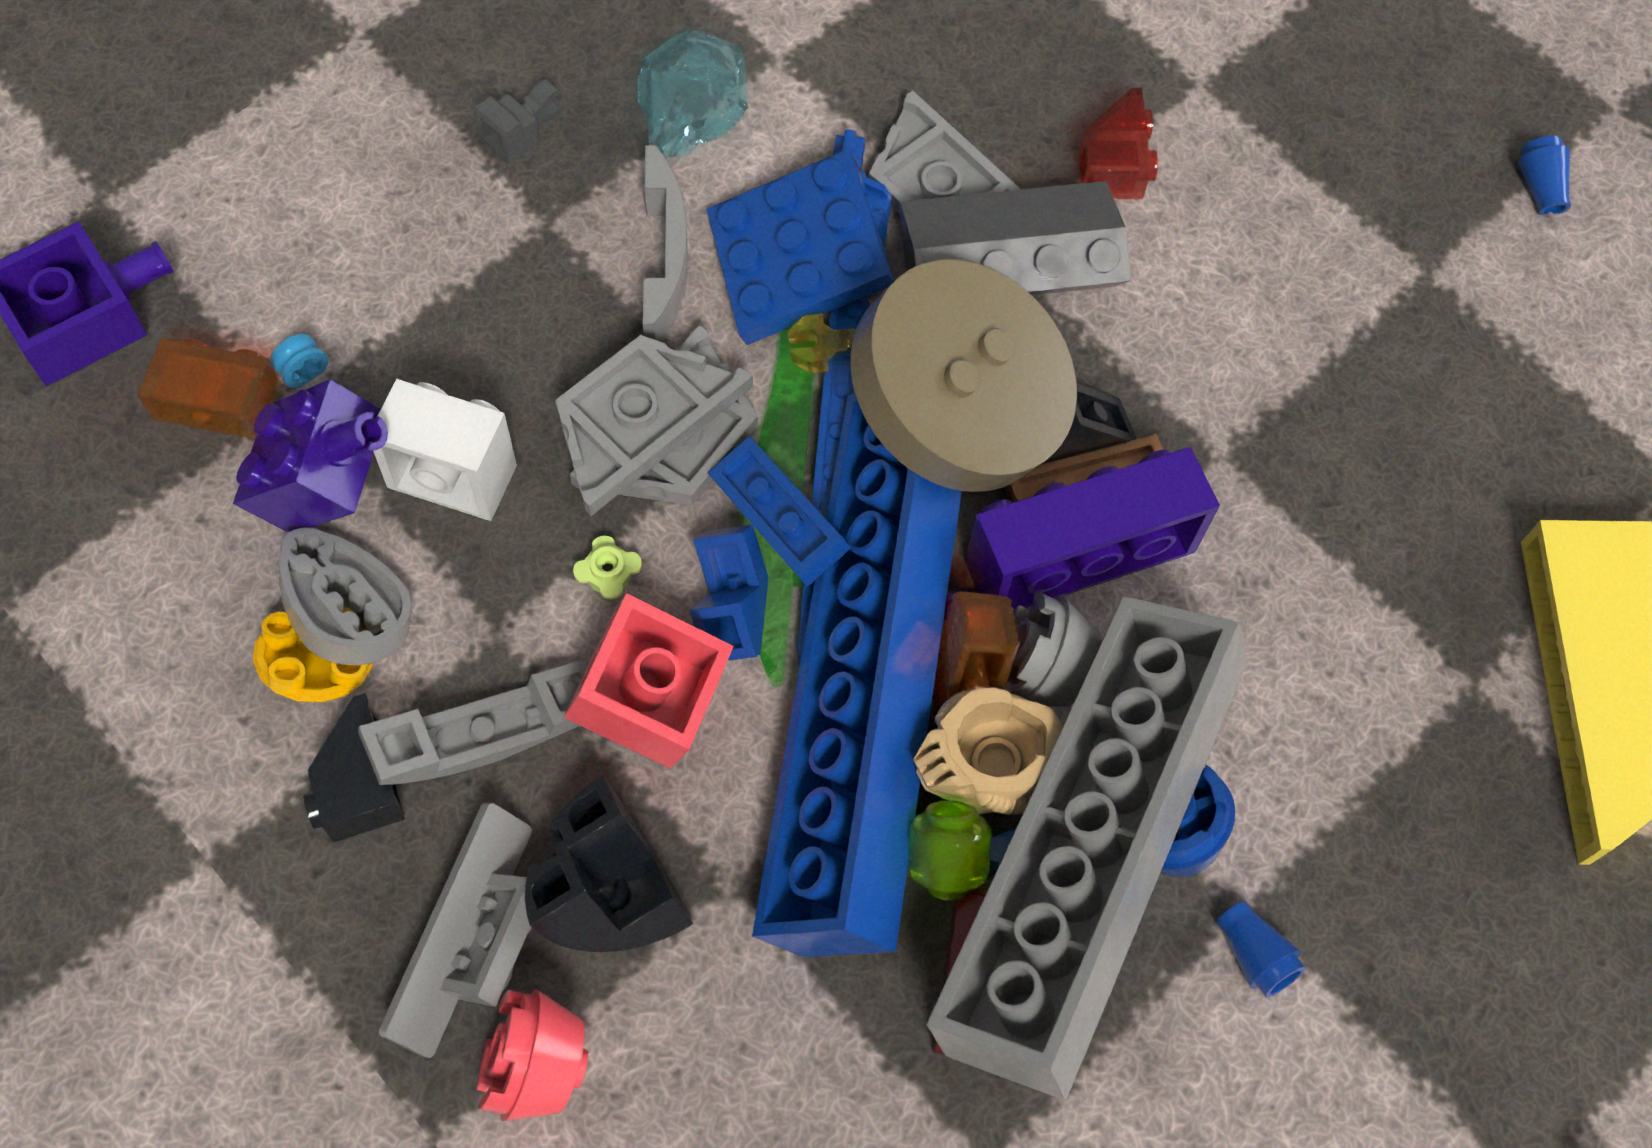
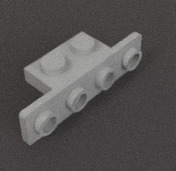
M483 803L480 806L379 1028V1035L423 1057L431 1058L434 1056L458 1000L496 1007L502 992L511 980L513 966L527 933L532 929L525 907L527 877L513 876L532 834V828L494 803Z

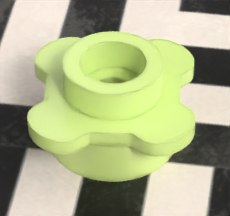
M600 536L593 540V549L585 560L575 563L573 573L579 583H588L592 589L601 593L603 598L613 600L623 594V589L628 585L631 575L638 574L641 571L642 561L636 552H625L617 547L612 537ZM605 564H611L613 569L607 572L602 567Z

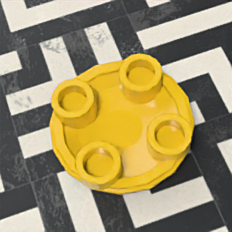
M343 606V613L346 611H353ZM274 612L266 616L262 621L261 634L254 644L253 665L259 679L276 694L297 702L322 703L344 697L361 686L373 668V663L344 665L317 656L303 644L291 626L286 612Z

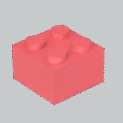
M626 593L611 615L563 718L671 769L690 750L734 646Z

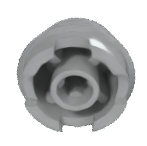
M1035 592L1033 600L1035 604L1030 610L1019 605L1001 635L997 647L1006 650L1003 671L997 669L992 672V684L994 688L1009 691L1010 694L1045 706L1068 707L1075 702L1102 644L1101 634L1064 596L1052 598L1043 593Z

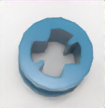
M297 334L285 339L276 347L271 355L270 363L278 374H282V380L289 388L297 389L324 373L328 365V357L321 349L317 348V343L310 335Z

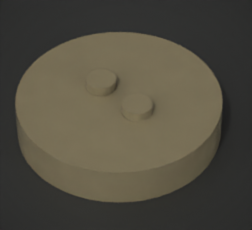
M944 259L920 264L899 276L869 306L857 326L851 349V374L861 411L884 447L898 461L920 477L940 486L959 491L983 492L1000 489L1019 480L1046 461L1057 451L1067 437L1073 423L1077 402V383L1070 352L1060 330L1043 306L1021 285L1002 273L984 265L963 260Z

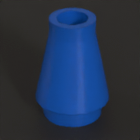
M1544 136L1527 142L1520 149L1521 157L1517 164L1537 203L1539 215L1548 214L1549 212L1553 214L1566 212L1571 208L1569 198L1570 148L1563 145V140L1559 136Z
M1246 901L1234 905L1217 920V925L1224 932L1251 989L1258 987L1263 995L1269 998L1283 991L1304 973L1306 967L1298 959L1301 951L1257 915Z

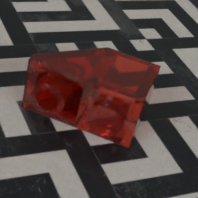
M1131 88L1085 129L1078 156L1080 182L1107 181L1114 199H1143L1148 182L1156 180L1158 156L1156 150H1149L1148 142L1152 135L1153 114L1151 109L1144 108L1142 88Z

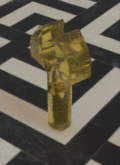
M822 313L806 315L788 330L790 344L815 341L817 344L810 348H791V361L798 367L811 373L829 371L828 360L837 352L852 349L853 338L857 328L834 330L824 324Z

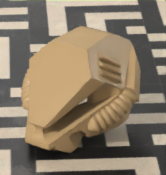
M974 685L971 689L953 695L940 707L938 714L935 716V723L938 728L929 732L913 758L917 767L916 773L926 791L977 814L991 812L1008 815L1024 814L1063 729V725L1055 711L1048 706L1010 694L1006 690Z

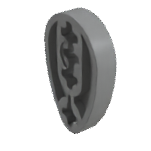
M303 527L294 529L284 536L281 541L279 559V587L282 604L291 626L311 652L334 663L363 665L382 660L401 647L409 633L411 597L404 583L384 563L348 540L316 528ZM348 594V607L353 611L343 613L344 601L341 595ZM364 610V625L368 630L359 632V617L355 612ZM380 631V634L374 636L372 634Z

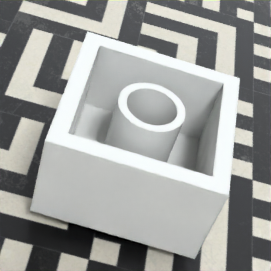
M396 379L378 414L387 426V441L383 447L373 451L387 488L491 521L517 466L505 413L500 412L494 405L483 400L473 399L468 402L449 396L437 386L429 383L420 382L415 385Z

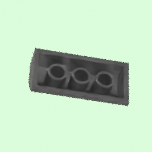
M1107 181L899 202L906 272L930 261L944 259L970 261L1002 273L1021 285L1031 295L1115 287L1131 281L1126 226Z

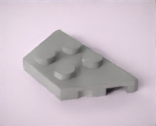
M913 90L907 94L903 110L885 139V147L882 153L878 154L869 172L870 179L886 186L892 197L891 208L899 215V202L1021 190Z
M701 325L697 326L677 350H688L706 356V364L731 372L726 362L722 363L710 344L709 333ZM746 395L741 396L618 495L692 506L713 481L708 472L758 427V415ZM573 470L570 473L571 483L579 489Z
M639 335L555 400L557 412L585 511L590 516L595 514L753 388V375L748 370L739 367L733 373L706 364V356L688 350H673L663 342Z

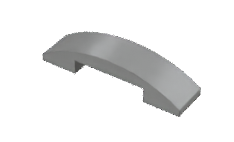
M645 145V199L647 216H666L665 278H643V332L645 337L662 342L675 321L685 292L688 274L687 224L683 197L672 168L656 145Z
M582 659L532 674L527 686L425 717H421L419 709H415L359 726V736L379 785L411 783L475 769L503 760L580 726L563 717L588 666L586 660Z

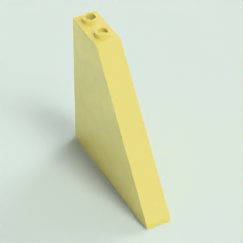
M1540 520L1521 541L1577 860L1580 865L1592 864L1615 849L1652 820V521Z

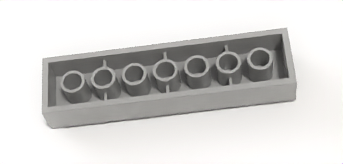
M1123 596L927 1023L929 1030L946 1057L1056 1098L1067 1100L1246 667L1247 660L1239 622Z

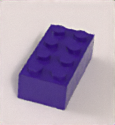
M1191 447L1172 453L1166 449L1158 450L1145 456L1139 463L1122 469H1118L1116 466L1104 467L1092 473L1084 481L1065 486L1064 483L1050 484L1036 492L1033 497L1014 503L1011 500L1005 499L986 506L976 515L964 562L978 594H984L985 610L991 620L1013 613L1019 605L1025 608L1033 606L1035 604L1033 602L1035 592L1043 593L1052 598L1055 596H1065L1195 553L1220 504Z

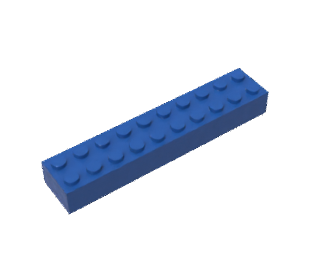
M855 393L847 396L826 520L844 538L851 549L814 582L752 937L796 955L806 957L896 952L914 823L912 824V822L915 820L920 779L916 773L917 767L913 758L924 742L928 731L962 491L946 488L920 477L898 461L872 431L861 411Z

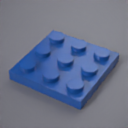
M850 148L707 208L738 333L746 345L884 290L894 282L858 162Z

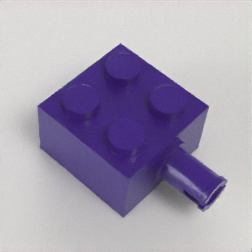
M78 221L0 259V315L21 351L47 387L147 336L128 301L131 299L129 293L167 274L170 275L174 271L156 241L152 242L150 246L113 264L109 260L103 261Z
M331 379L305 390H300L276 402L268 403L255 420L254 432L257 435L251 453L243 460L238 469L236 481L239 483V487L233 504L289 532L303 527H314L354 514L372 461L373 451L383 447L387 441V426L383 419L378 416L381 409Z

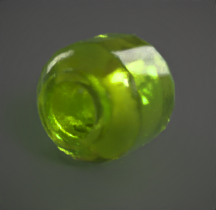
M939 801L928 805L925 812L914 818L909 829L908 870L912 879L922 887L928 888L929 893L933 897L943 900L963 898L966 895V891L981 886L986 882L990 871L992 831L988 822L977 814L975 807L967 803Z

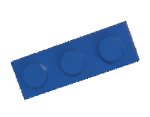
M750 436L708 472L709 476L807 587L851 549L844 538Z

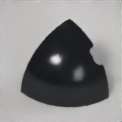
M601 775L577 793L549 825L553 841L542 863L530 864L525 885V907L530 926L538 934L553 943L587 952H614L642 947L666 939L693 925L682 900L647 839L609 782Z

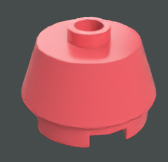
M537 989L533 990L531 994L508 990L497 1008L498 1013L508 1015L506 1022L499 1023L493 1039L487 1038L479 1069L477 1090L486 1092V1094L481 1096L478 1109L499 1113L501 1121L560 1114L567 1105L573 1088L580 1087L586 1072L588 1050L583 1048L585 1038L584 1021Z

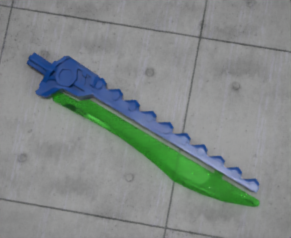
M845 130L844 135H836L833 155L850 148L857 159L861 172L866 143L865 137L855 136L854 130ZM861 172L885 250L892 197L884 184L866 177V174ZM866 297L830 311L812 494L813 506L825 519L847 396L855 393L851 374V349L857 326L871 305ZM822 315L781 331L776 373L767 415L758 442V446L803 495ZM740 511V526L751 525L752 523ZM754 527L769 577L762 646L759 655L768 681L774 687H778L785 681L794 587H803L797 645L798 667H800L814 582L807 587Z

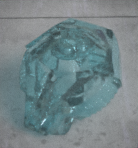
M693 28L675 35L643 58L644 63L638 76L639 80L637 81L638 86L636 88L639 108L646 113V119L648 120L647 144L656 145L663 155L671 158L689 155L695 150L699 141L707 143L711 140H716L717 137H722L723 134H727L728 130H732L733 126H736L737 122L741 120L744 112L747 109L749 110L748 75L745 59L740 47L727 40Z

